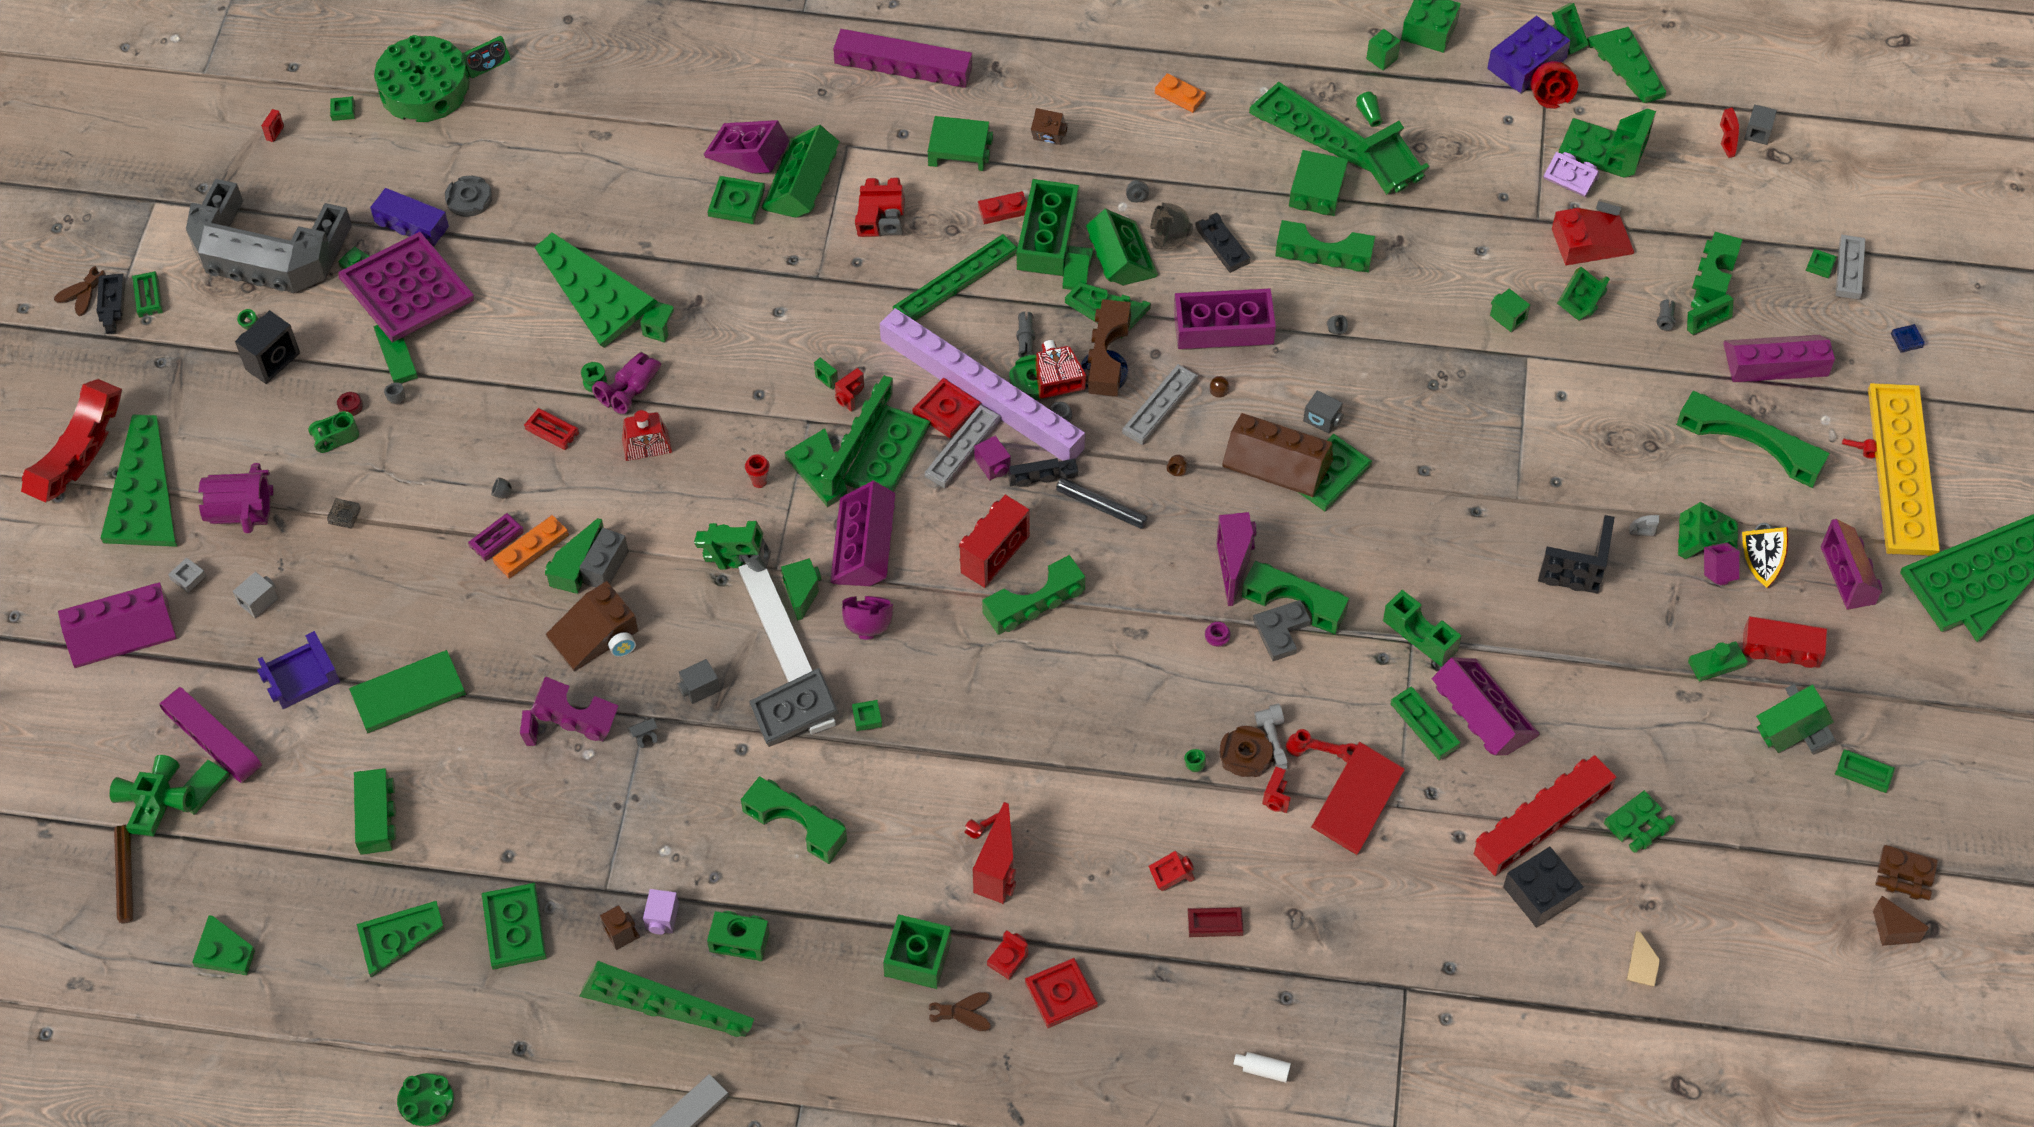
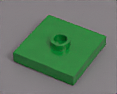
M719 176L707 211L708 217L754 224L765 191V183Z

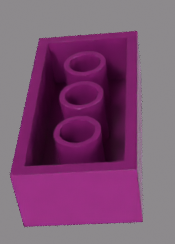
M1271 288L1175 293L1174 319L1178 349L1274 344L1276 325Z

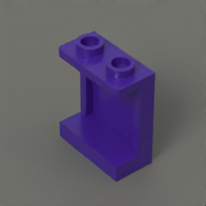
M315 631L305 635L307 644L267 663H265L263 657L258 658L261 668L257 669V672L263 683L269 682L271 687L267 691L273 703L279 701L282 709L340 683L336 670Z

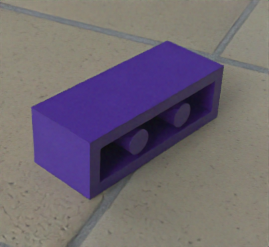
M388 188L382 191L370 207L374 222L379 226L388 227L401 235L407 236L421 232L432 246L436 245L449 227L445 211Z

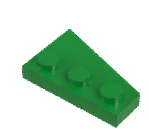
M1081 282L1065 297L1067 305L1094 322L1096 309H1101L1102 299L1131 302L1129 331L1151 309L1150 302H1136L1130 300L1129 296L1121 295L1119 297L1112 295L1105 289Z
M824 428L787 450L785 458L826 507H829L848 493L844 479H842L833 496L823 494V483L820 482L821 475L825 468H829L834 454L828 434Z
M437 901L356 924L370 977H373L444 929Z

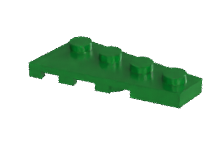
M1629 27L1587 37L1588 46L1590 48L1594 47L1603 62L1607 61L1613 67L1612 71L1617 76L1620 75L1626 80V85L1643 103L1665 98V88Z

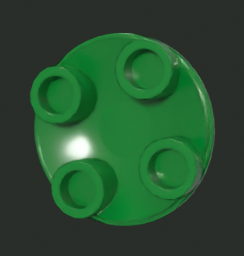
M431 1073L407 1077L397 1097V1106L401 1116L416 1126H431L439 1123L450 1113L454 1103L453 1089L448 1083L447 1078Z

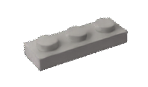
M1841 235L1839 240L1835 296L1860 299L1862 294L1865 238Z

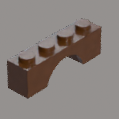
M1102 299L1101 309H1096L1095 323H1098L1097 329L1093 328L1091 342L1095 344L1094 349H1089L1088 363H1091V367L1085 371V384H1088L1089 394L1118 397L1121 381V363L1112 359L1106 350L1116 339L1128 336L1131 320V302Z

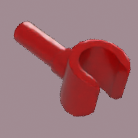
M1843 438V445L1863 449L1864 457L1875 458V452L1877 451L1875 440L1867 439L1864 442H1857Z
M998 813L980 823L970 819L965 825L967 829L964 833L973 839H978L984 829L995 822Z

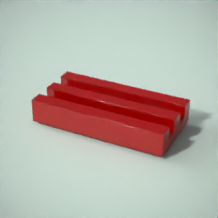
M540 408L524 424L525 430L563 450H566L568 448L567 444L572 443L573 437L579 434L577 427ZM540 417L548 421L549 423H545L537 418ZM555 426L567 431L568 434L556 429Z

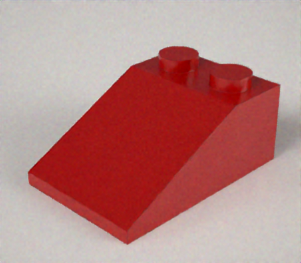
M1583 208L1555 212L1552 232L1565 266L1634 254L1620 215L1617 216Z
M1003 802L973 867V893L1002 904L1007 895L1012 896L1016 886L1009 803Z

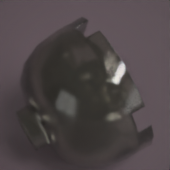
M1161 203L1162 206L1157 205L1152 215L1150 229H1155V237L1151 236V242L1157 250H1175L1182 247L1188 237L1191 236L1193 225L1183 208L1172 203Z

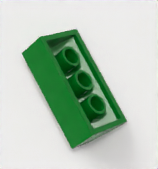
M821 125L791 138L761 208L764 211L794 218L810 213L815 206L814 201L817 195L822 190V182L830 171L829 166L837 154L836 149L840 141Z

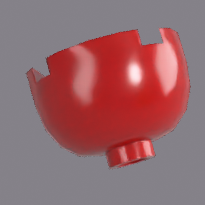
M1550 61L1538 67L1531 80L1532 94L1537 102L1545 108L1556 109L1560 107L1557 104L1569 103L1576 95L1579 86L1572 69L1568 65L1556 61Z

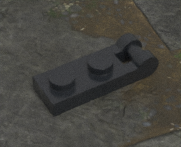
M1217 212L1210 215L1209 219H1201L1195 222L1197 231L1229 273L1250 264L1249 255L1222 222L1221 216ZM1214 227L1215 230L1211 232L1209 228Z

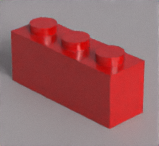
M1749 616L1744 628L1742 652L1744 656H1749L1753 659H1767L1782 664L1792 663L1807 668H1820L1826 654L1827 629Z

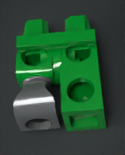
M747 521L746 527H729L725 524L717 525V523H710L708 531H697L694 540L697 548H703L702 554L705 562H715L719 569H726L727 566L738 568L746 563L750 569L761 572L766 569L771 554L769 547L763 539L764 533L757 521Z

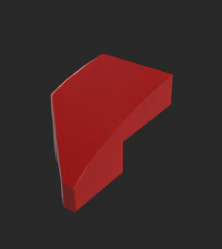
M1729 108L1724 109L1720 122L1724 132L1721 145L1728 158L1735 157L1737 150L1739 122L1734 109Z

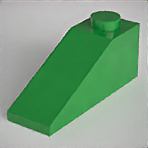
M597 518L559 549L555 553L552 562L549 561L547 563L545 576L548 578L550 587L575 594L579 593L583 584L580 565L601 529L604 528L602 519Z

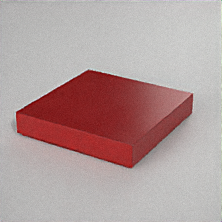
M943 377L912 408L914 415L929 420L932 427L951 439L981 405V402Z
M1075 958L1025 978V984L1047 1028L1098 1007V1003Z

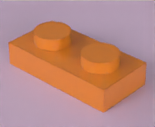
M1168 73L1155 87V94L1192 113L1204 101L1206 92Z

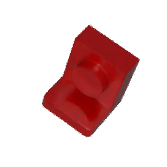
M856 368L835 383V399L842 407L845 406L850 411L855 409L854 396L858 395L864 388V373Z
M1277 766L1264 792L1262 804L1272 811L1287 813L1291 798L1284 795L1288 781L1284 780L1286 770Z
M1177 851L1148 866L1158 889L1161 891L1184 879L1189 882L1195 880L1192 873L1194 866L1188 856L1184 857Z
M1006 930L1003 934V941L987 960V966L1009 980L1028 957V944L1021 935L1017 933L1012 934Z

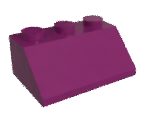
M1832 519L1821 544V550L1846 609L1876 605L1882 593V584L1879 579H1876L1872 560L1867 558L1864 551L1863 539L1858 537L1854 527L1838 519Z

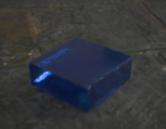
M1915 324L1896 328L1891 332V336L1900 353L1923 348L1925 344Z

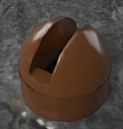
M1223 376L1214 377L1210 382V393L1218 398L1226 396L1229 392L1228 380Z
M1180 454L1171 456L1166 469L1173 476H1182L1187 469V460Z

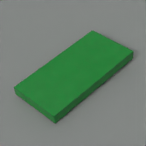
M885 405L844 478L845 485L858 489L874 480L894 492L927 433L930 421Z
M447 650L349 688L367 734L466 695Z

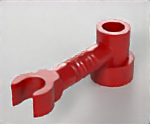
M1299 729L1286 742V750L1292 756H1301L1310 748L1337 755L1345 762H1348L1351 756L1347 751L1353 752L1357 746L1353 743L1337 745L1311 738L1310 733L1305 729Z

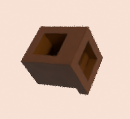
M619 905L600 915L603 929L616 950L640 938L632 916L629 912L624 913Z

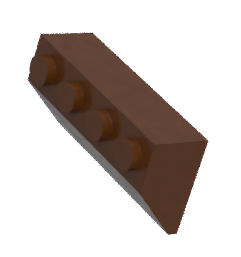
M1241 413L1231 430L1222 467L1313 497L1333 462V445L1330 441Z

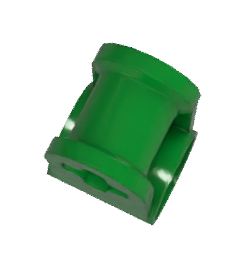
M346 411L339 412L323 420L315 421L308 427L309 434L315 440L314 447L320 453H326L334 448L351 443L360 434L353 415Z

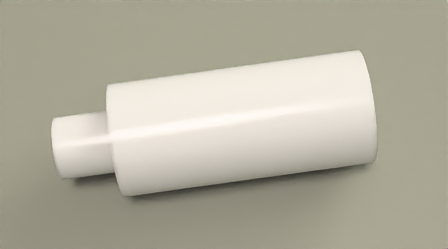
M1247 1052L1246 1056L1236 1054L1234 1065L1243 1067V1072L1287 1082L1291 1065L1289 1062Z

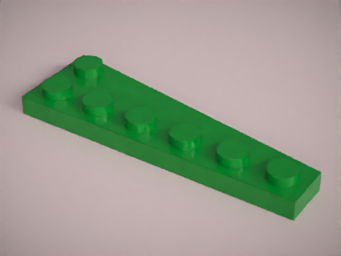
M1279 81L1250 106L1249 113L1260 120L1266 121L1340 158L1348 159L1349 162L1370 172L1356 151V148L1365 138Z

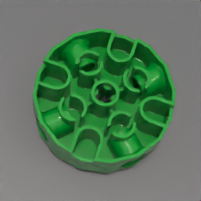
M412 35L407 39L388 46L376 62L374 72L375 82L383 107L394 117L403 120L404 118L416 119V122H430L441 119L457 110L463 103L470 84L461 51L450 41L436 36Z

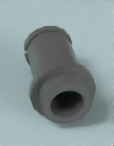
M1669 299L1660 302V314L1656 320L1658 327L1664 331L1671 330L1676 324V319L1674 318L1676 304L1674 301H1671L1669 308Z

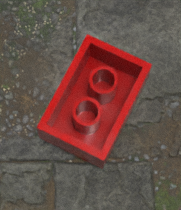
M1006 494L1000 501H995L986 517L980 518L969 536H964L959 544L961 574L986 588L1030 537V509Z

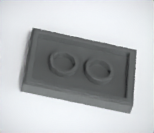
M820 668L749 701L768 747L839 714Z

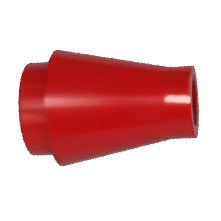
M759 454L750 456L745 463V470L752 481V485L756 488H762L766 485L770 467L769 461Z

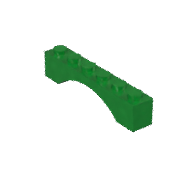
M1694 390L1680 411L1676 424L1697 435H1729L1752 442L1771 454L1782 465L1789 478L1811 488L1814 487L1830 454L1820 447L1804 442L1796 436H1791L1772 425H1767L1750 415L1741 413L1729 405L1722 404Z

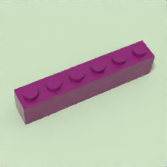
M841 28L833 48L834 64L966 88L972 71V52Z

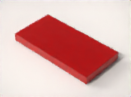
M1359 742L1311 828L1357 855L1405 769Z

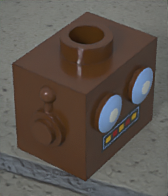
M1036 108L1031 126L1033 139L1061 145L1062 137L1066 136L1068 123L1065 122L1063 113Z

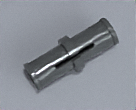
M1025 311L1018 315L1019 330L1017 331L1016 338L1019 341L1018 356L1020 358L1024 357L1025 351L1027 355H1034V316L1031 312H1027L1026 320Z

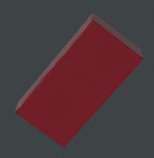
M1242 907L1188 908L1189 937L1243 936Z

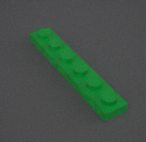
M884 375L881 381L874 385L870 399L865 400L862 406L860 416L854 418L850 433L844 435L839 451L834 452L829 468L823 470L820 482L823 483V494L833 496L883 408L887 405L893 394L892 377Z

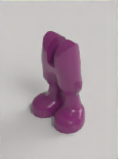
M639 352L616 373L615 381L611 385L603 381H597L592 386L593 394L604 406L609 408L612 405L615 412L625 414L631 408V400L634 395L640 394L646 389L648 383L659 370L661 362L654 358H649L643 352Z

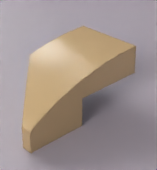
M1636 931L1626 980L1654 987L1660 959L1641 932Z

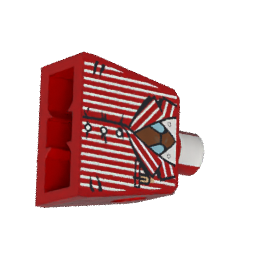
M1054 340L1045 341L1042 344L1043 351L1036 354V374L1040 399L1084 390L1086 374L1072 349L1068 346L1057 348Z
M639 410L634 416L624 419L622 443L626 461L672 453L669 433L659 413H648L644 410Z

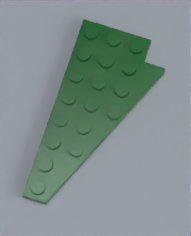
M2034 514L1902 567L1900 574L1941 632L1964 623L1976 642H1979L2034 580Z

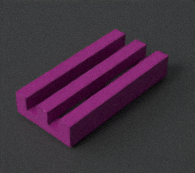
M506 513L471 539L468 544L486 562L523 534L524 529ZM507 523H510V524L507 525L505 528H503L500 532L498 531V530L501 529L503 526H505ZM491 536V538L488 541L479 546L482 542H484L487 538Z

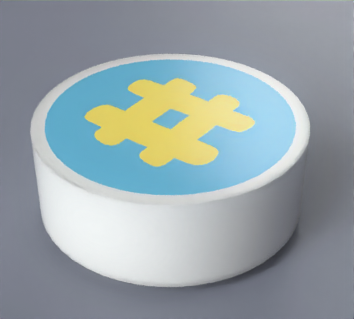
M619 633L611 638L608 646L612 655L622 657L631 653L636 643L630 633Z

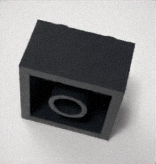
M270 310L235 341L245 370L265 384L271 381L300 354L291 325Z
M1549 846L1509 871L1503 888L1537 928L1579 902L1584 886Z

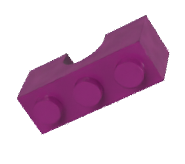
M545 676L530 713L542 721H551L559 724L567 731H577L584 734L590 740L603 742L609 733L619 705L594 696L588 708L582 710L575 709L567 701V692L570 686Z

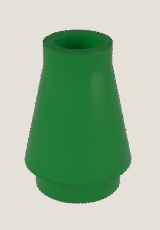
M1371 91L1360 94L1356 98V107L1369 122L1370 127L1379 126L1383 119L1377 96Z

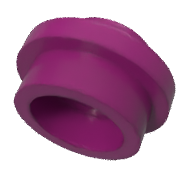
M1213 622L1205 630V639L1212 646H1224L1230 640V630L1222 622ZM1220 634L1221 637H1215L1213 635Z

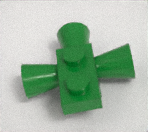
M167 755L155 756L152 773L139 772L135 782L120 777L113 779L109 790L111 802H134L136 805L126 826L130 834L154 837L167 806L187 813L192 810L195 803L194 788L192 786L171 788L168 783L180 768V764L174 758Z

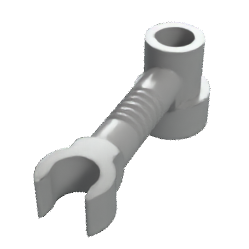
M1278 703L1270 705L1269 709L1254 712L1257 726H1264L1269 743L1271 742L1275 765L1282 769H1288L1287 759L1275 728L1276 725L1284 724L1283 712Z

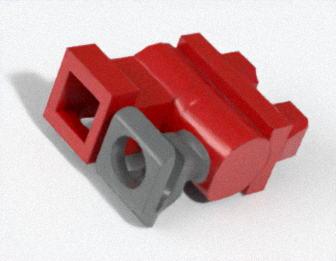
M867 178L865 185L860 186L858 213L855 216L858 237L879 236V230L881 235H903L898 216H904L905 196L899 178L888 179L887 185H880L879 180L876 178ZM881 214H884L886 219H881ZM863 225H873L874 228L866 230L863 228Z

